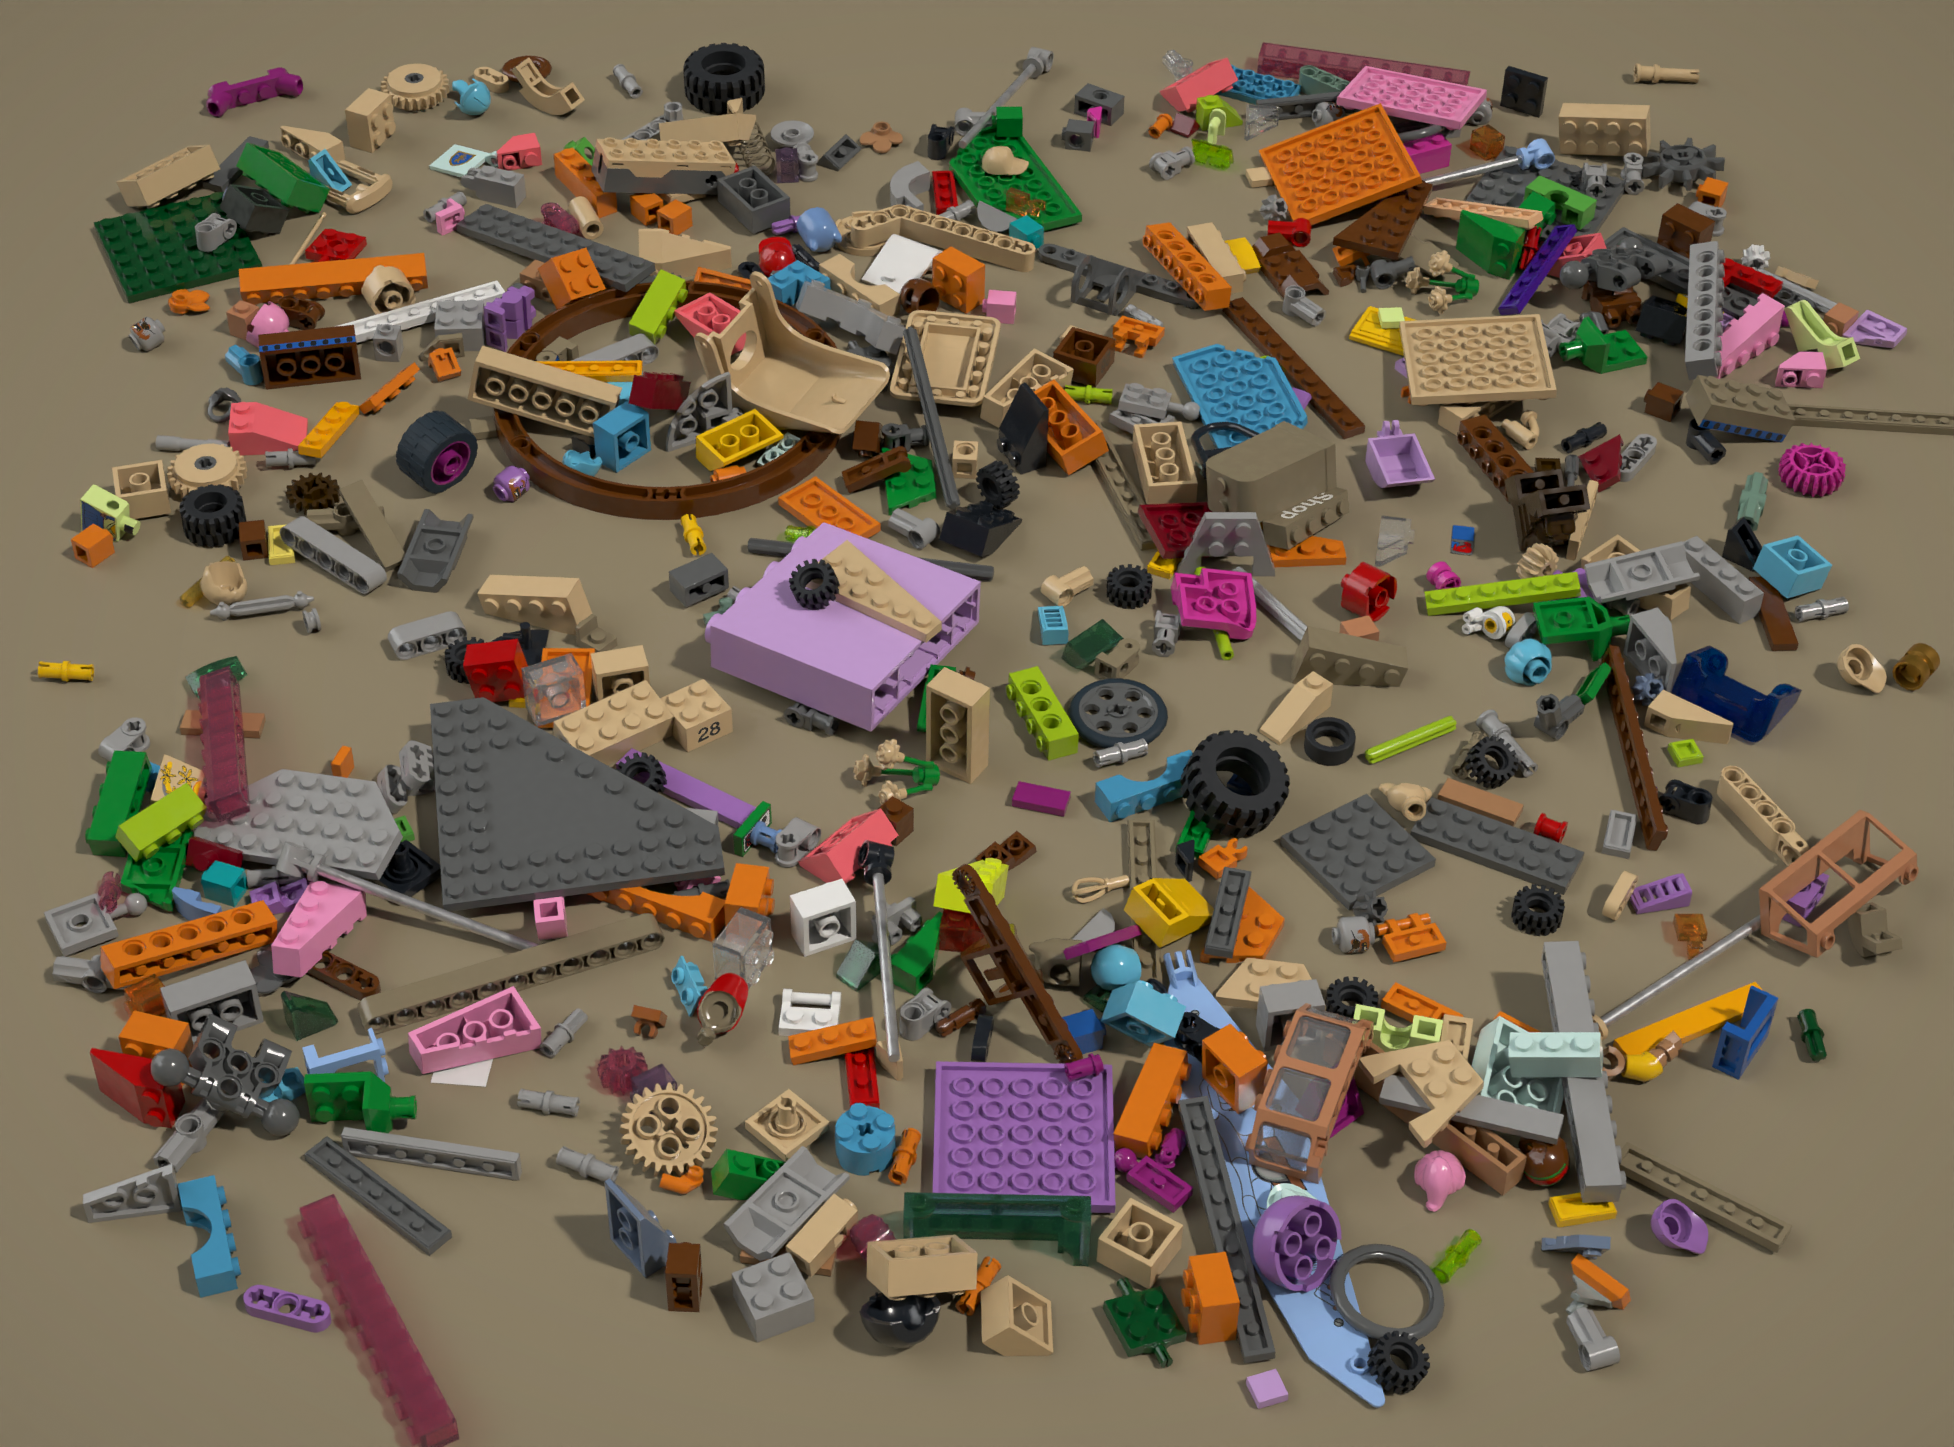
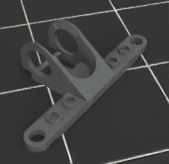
M1044 244L1039 247L1038 258L1042 263L1057 265V268L1074 273L1071 286L1072 303L1117 316L1137 292L1172 304L1178 303L1184 305V307L1188 306V309L1190 307L1192 309L1200 307L1194 299H1190L1191 296L1176 281L1167 280L1154 274L1138 271L1055 244ZM1081 275L1086 276L1084 285L1079 290ZM1096 285L1104 288L1097 295V299L1105 302L1109 298V302L1107 305L1085 297ZM1117 292L1122 293L1119 300L1116 302Z

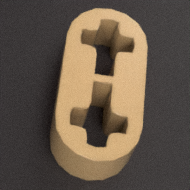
M479 67L474 70L475 80L483 82L489 91L504 93L509 90V79L506 75L489 67Z
M1626 870L1621 874L1605 902L1602 915L1615 921L1619 918L1636 888L1639 878L1637 875Z

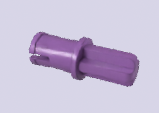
M791 215L788 219L773 222L771 224L772 233L780 235L791 231L793 233L798 232L797 221L801 215Z

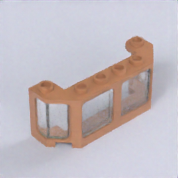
M1305 1003L1296 1010L1292 1021L1288 1020L1286 1022L1283 1032L1285 1040L1283 1045H1277L1274 1054V1062L1276 1063L1273 1069L1267 1070L1264 1079V1086L1266 1088L1263 1094H1258L1255 1101L1254 1110L1257 1113L1252 1134H1249L1246 1141L1245 1151L1249 1152V1164L1319 1184L1323 1173L1320 1165L1323 1157L1327 1155L1328 1141L1361 1054H1365L1366 1049H1369L1374 1038V1022L1365 1019L1356 1020L1313 1008L1311 1004Z

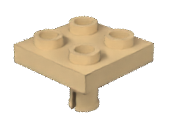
M788 1089L745 1121V1129L782 1160L787 1162L802 1146L806 1148L830 1129V1123Z

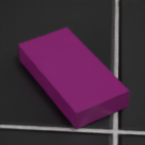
M1018 781L1012 798V806L1064 817L1071 798V791Z

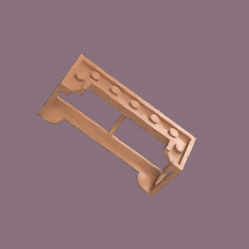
M1859 810L1759 889L1761 935L1818 958L1833 946L1835 942L1834 929L1890 883L1898 878L1901 884L1907 885L1916 879L1919 871L1917 854L1870 813ZM1870 823L1902 849V851L1889 861L1870 854ZM1845 856L1859 864L1869 861L1882 867L1859 884L1835 863ZM1831 868L1854 889L1815 921L1809 923L1786 902L1827 869ZM1787 913L1807 930V945L1777 933L1779 932L1780 922Z

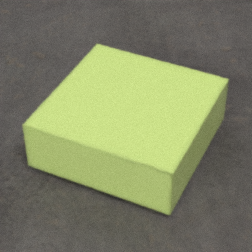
M1402 307L1378 309V317L1382 329L1400 328V321H1405Z

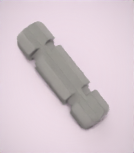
M1129 304L1124 309V316L1163 327L1162 321L1157 318L1154 319L1153 316L1141 309L1138 310L1132 304Z

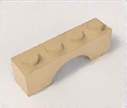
M841 254L819 264V272L830 278L832 291L857 301L859 299L872 303V308L886 315L895 316L900 313V294L886 284L869 286L855 281V264Z

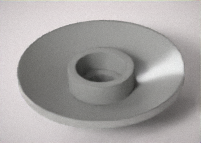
M784 121L775 125L771 130L772 140L786 147H794L798 142L809 143L814 137L813 128L801 121Z

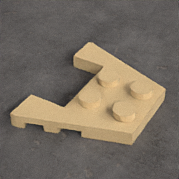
M1450 1040L1364 1056L1359 1059V1067L1373 1084L1400 1071L1431 1109V1111L1409 1122V1130L1423 1148L1429 1146L1432 1138L1439 1131L1442 1132L1448 1126L1449 1120L1457 1112L1460 1113L1484 1086V1081Z

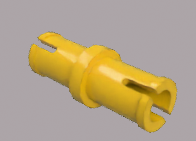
M686 514L680 520L684 529L683 537L689 543L690 551L693 555L697 554L696 549L698 555H702L706 552L703 530L698 526L696 517L693 514H690L691 520L689 515Z
M63 661V663L39 662V678H60L62 681L68 682L70 679L89 681L94 679L92 677L94 676V664H71L70 661Z

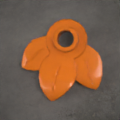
M180 289L172 293V297L168 299V305L172 312L179 314L187 313L189 310H210V307L204 303L210 298V294L202 290L189 292L186 289Z

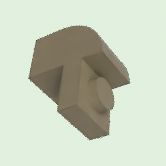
M1873 902L1866 903L1848 917L1851 940L1855 949L1862 957L1873 955L1887 956L1892 951L1902 949V938L1888 931L1885 908Z

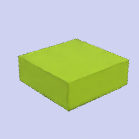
M1694 739L1668 743L1667 750L1677 767L1701 764L1703 762L1704 756Z

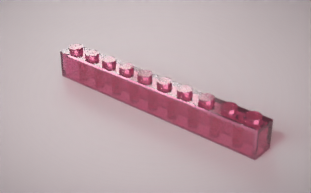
M1265 42L1262 43L1259 52L1257 67L1258 74L1299 79L1300 68L1311 65L1349 82L1365 66L1465 86L1469 85L1470 71Z
M329 1195L300 1207L301 1221L297 1222L301 1236L303 1239L309 1238L311 1241L309 1244L310 1252L315 1261L321 1260L323 1265L320 1268L326 1283H333L334 1288H332V1292L339 1306L344 1304L346 1308L344 1315L349 1327H356L359 1333H356V1338L362 1351H369L371 1355L368 1357L370 1366L375 1375L381 1374L383 1379L380 1382L386 1397L392 1396L396 1402L393 1403V1408L400 1422L406 1421L408 1427L405 1430L412 1446L418 1444L419 1447H443L459 1440L457 1421L335 1195Z

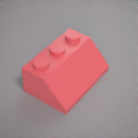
M1228 58L1209 62L1159 92L1178 112L1186 110L1189 113L1196 110L1197 98L1215 95L1219 91L1224 93L1233 88L1232 84L1238 81V78Z
M880 808L852 817L799 860L798 864L825 883L843 879L846 884L855 878V871L859 868L864 869L858 865V855L865 840L892 846L891 841L899 835Z

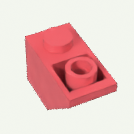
M535 133L513 136L497 151L498 169L510 171L542 165L541 148Z

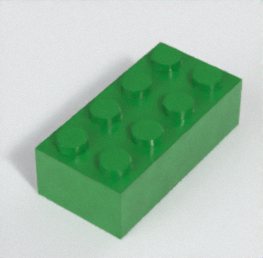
M248 142L236 165L243 171L245 177L255 180L257 186L269 190L268 193L274 198L281 199L280 203L288 208L296 206L299 210L306 213L310 211L320 213L330 191L328 187L282 153Z

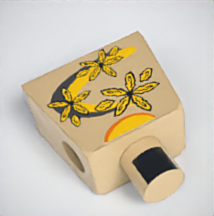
M164 754L149 806L185 783L191 787L206 805L214 803L217 790L202 787L205 776L204 771Z

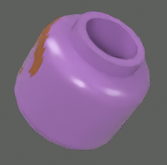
M508 466L495 476L493 491L500 500L515 502L530 489L528 481L530 477L523 468Z

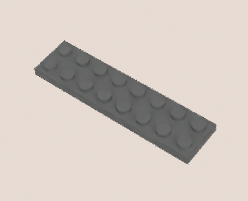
M1622 227L1604 241L1606 248L1616 246L1625 237H1635L1641 241L1643 248L1663 254L1668 260V269L1666 272L1650 280L1676 293L1688 295V258L1625 227ZM1729 283L1724 288V292H1722L1724 300L1722 311L1739 320L1745 314L1743 310L1748 305L1755 306L1758 303L1757 298L1760 295Z

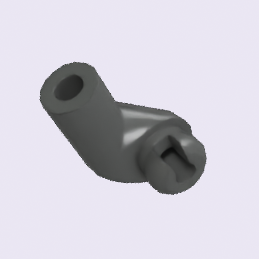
M1587 311L1580 315V323H1582L1584 317L1589 316L1603 335L1608 334V327L1600 312Z

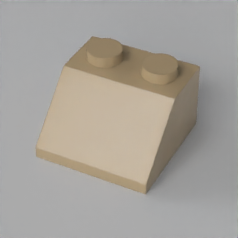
M1009 1275L981 1291L982 1343L1003 1356H1049L1053 1354L1050 1300Z

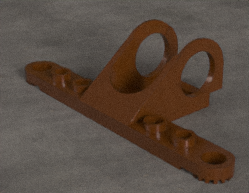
M968 864L961 865L953 871L952 880L955 881L954 885H958L956 888L960 889V892L964 895V902L984 937L962 951L960 958L988 1006L1021 998L1047 1045H1051L1054 1055L1057 1056L1055 1057L1056 1060H1060L1059 1064L1083 1059V1054L1070 1033L1066 1021L1060 1016L1052 997L1044 988L1042 971L1035 969L1018 938L1016 926L1009 924L1002 916L994 897L988 892L977 871ZM989 954L996 967L986 969L983 972L986 979L992 981L1003 978L1006 983L992 992L974 958Z

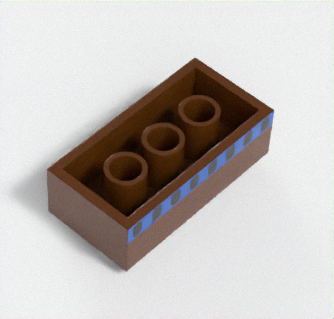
M354 325L258 335L259 353L266 390L361 379Z

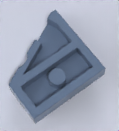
M1579 1234L1557 1236L1556 1239L1542 1238L1541 1251L1579 1253L1588 1260H1596L1597 1257H1601L1603 1253L1610 1250L1611 1237Z

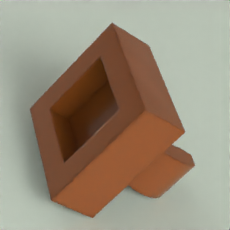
M637 1005L633 1006L631 1017L637 1021L634 1025V1033L640 1036L642 1028L650 1026L649 1037L655 1038L658 1034L657 1026L665 1027L667 1015L661 1010Z

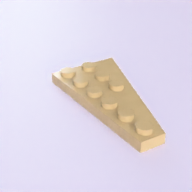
M848 540L822 559L834 569L840 587H838L839 593L834 594L836 597L835 601L925 643L942 630V621ZM820 578L814 579L806 587L812 590L816 589L824 580Z

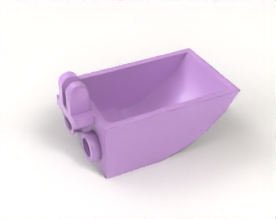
M1398 420L1392 421L1391 430L1390 422L1383 421L1382 431H1377V438H1368L1365 459L1377 486L1386 488L1433 482L1435 478L1415 433L1403 435L1401 429H1399Z

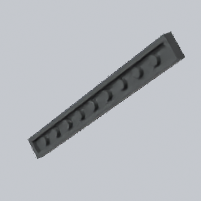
M1208 1096L1178 1100V1108L1215 1252L1226 1251L1240 1301L1236 1334L1244 1363L1275 1359L1276 1351Z

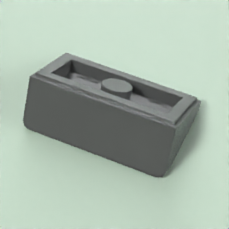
M845 134L820 158L817 164L838 172L862 148Z

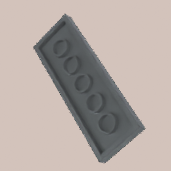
M1433 797L1430 798L1426 805L1425 816L1415 823L1410 833L1420 843L1538 886L1545 885L1546 889L1553 888L1555 892L1563 895L1582 863L1585 853Z

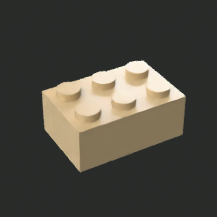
M956 1235L868 1242L867 1279L891 1300H904L908 1295L929 1298L941 1292L961 1295L965 1293V1290L976 1289L978 1253Z

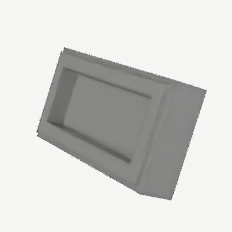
M1610 810L1602 854L1629 859L1638 815Z

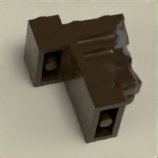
M1562 469L1518 474L1505 479L1508 503L1513 506L1520 551H1526L1529 547L1532 548L1535 543H1542L1549 547L1568 545L1569 535L1573 534L1576 530L1575 520L1578 518V514L1587 512L1590 509L1587 485L1564 487Z

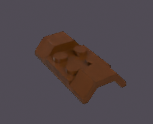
M1281 233L1259 237L1252 246L1261 266L1260 270L1283 299L1286 288L1294 285L1302 287L1305 291L1318 288L1324 295H1329V290L1319 279V273L1301 251L1296 250Z

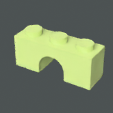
M1356 1004L1353 1024L1358 1023L1361 1019L1374 1022V1038L1372 1042L1385 1052L1440 1041L1443 1020L1414 1015L1413 1023L1410 1026L1398 1028L1386 1022L1384 1018L1385 1009Z

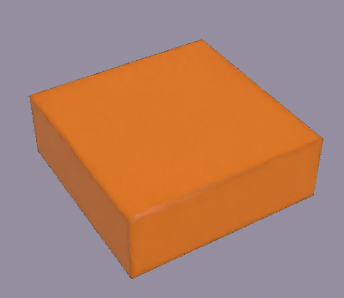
M342 746L331 762L333 776L348 778L355 766L351 747Z

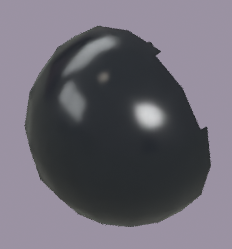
M876 1292L874 1296L869 1297V1301L862 1306L859 1313L865 1329L875 1341L895 1349L910 1348L925 1340L933 1332L939 1319L941 1303L935 1296L926 1298L918 1295H908L904 1300H891L883 1293L878 1294Z

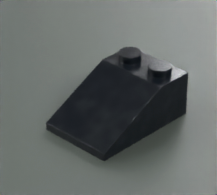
M1652 295L1643 304L1635 331L1641 332L1640 336L1648 339H1653L1654 336L1662 338V342L1668 345L1676 346V343L1681 344L1686 335L1687 308L1677 302Z
M1026 382L1021 383L999 427V438L997 439L998 450L1008 458L1010 465L1015 467L1021 475L1047 466L1049 409Z

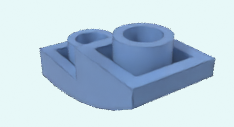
M173 887L172 889L176 910L189 921L222 912L221 906L202 902L200 892Z

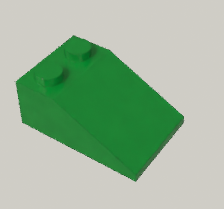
M1462 209L1456 249L1487 273L1510 280L1518 269L1525 229Z

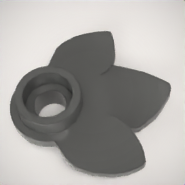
M272 950L257 951L259 966L250 969L256 982L258 993H271L280 988L282 984L292 982L297 978L274 974Z

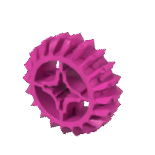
M1801 443L1800 446L1793 445L1791 449H1786L1782 458H1780L1778 471L1781 482L1786 483L1787 488H1793L1794 492H1802L1803 496L1810 494L1814 497L1818 494L1823 497L1825 493L1832 495L1833 491H1838L1842 482H1844L1846 464L1843 463V458L1838 456V452L1830 451V447L1823 448L1821 444L1815 446L1812 443L1809 445Z

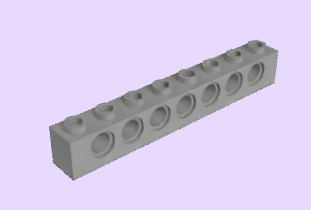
M1718 241L1690 245L1685 364L1689 380L1696 379L1697 375L1716 377L1718 376V366H1722L1721 353L1719 352L1722 351V340L1719 336H1723L1722 323L1719 321H1723L1722 306H1724L1722 292H1724L1723 277H1725L1724 265L1721 263H1725V254L1723 249H1719Z

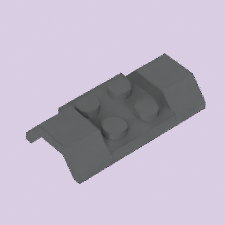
M424 509L397 573L398 578L411 590L437 593L447 584L452 570L456 568L468 538L467 533L474 518L473 514H467L460 522L440 520L430 509Z

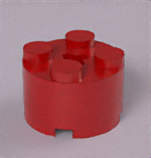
M1361 562L1351 574H1346L1342 578L1341 607L1361 617L1369 615L1372 621H1378L1388 612L1390 607L1386 605L1389 599L1394 600L1396 596V578L1366 562Z

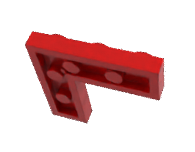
M1725 258V263H1721L1724 265L1725 277H1723L1724 288L1729 283H1732L1758 295L1764 293L1771 298L1782 289L1783 281L1771 275L1756 271L1752 267L1744 266L1729 258Z

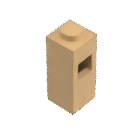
M833 1194L786 1245V1252H790L800 1270L812 1277L858 1227L857 1207L846 1198L842 1200Z

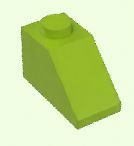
M1207 95L1197 98L1195 120L1200 125L1202 131L1208 130L1209 117L1213 109H1221L1225 112V128L1243 125V121L1237 111L1218 95Z

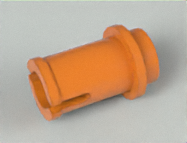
M1166 113L1160 114L1157 117V121L1149 127L1148 132L1150 136L1158 139L1165 130L1170 129L1173 122L1172 117Z

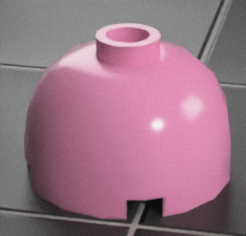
M270 301L268 305L264 304L251 323L254 329L252 333L247 332L246 341L259 348L258 335L289 332L290 323L285 311Z

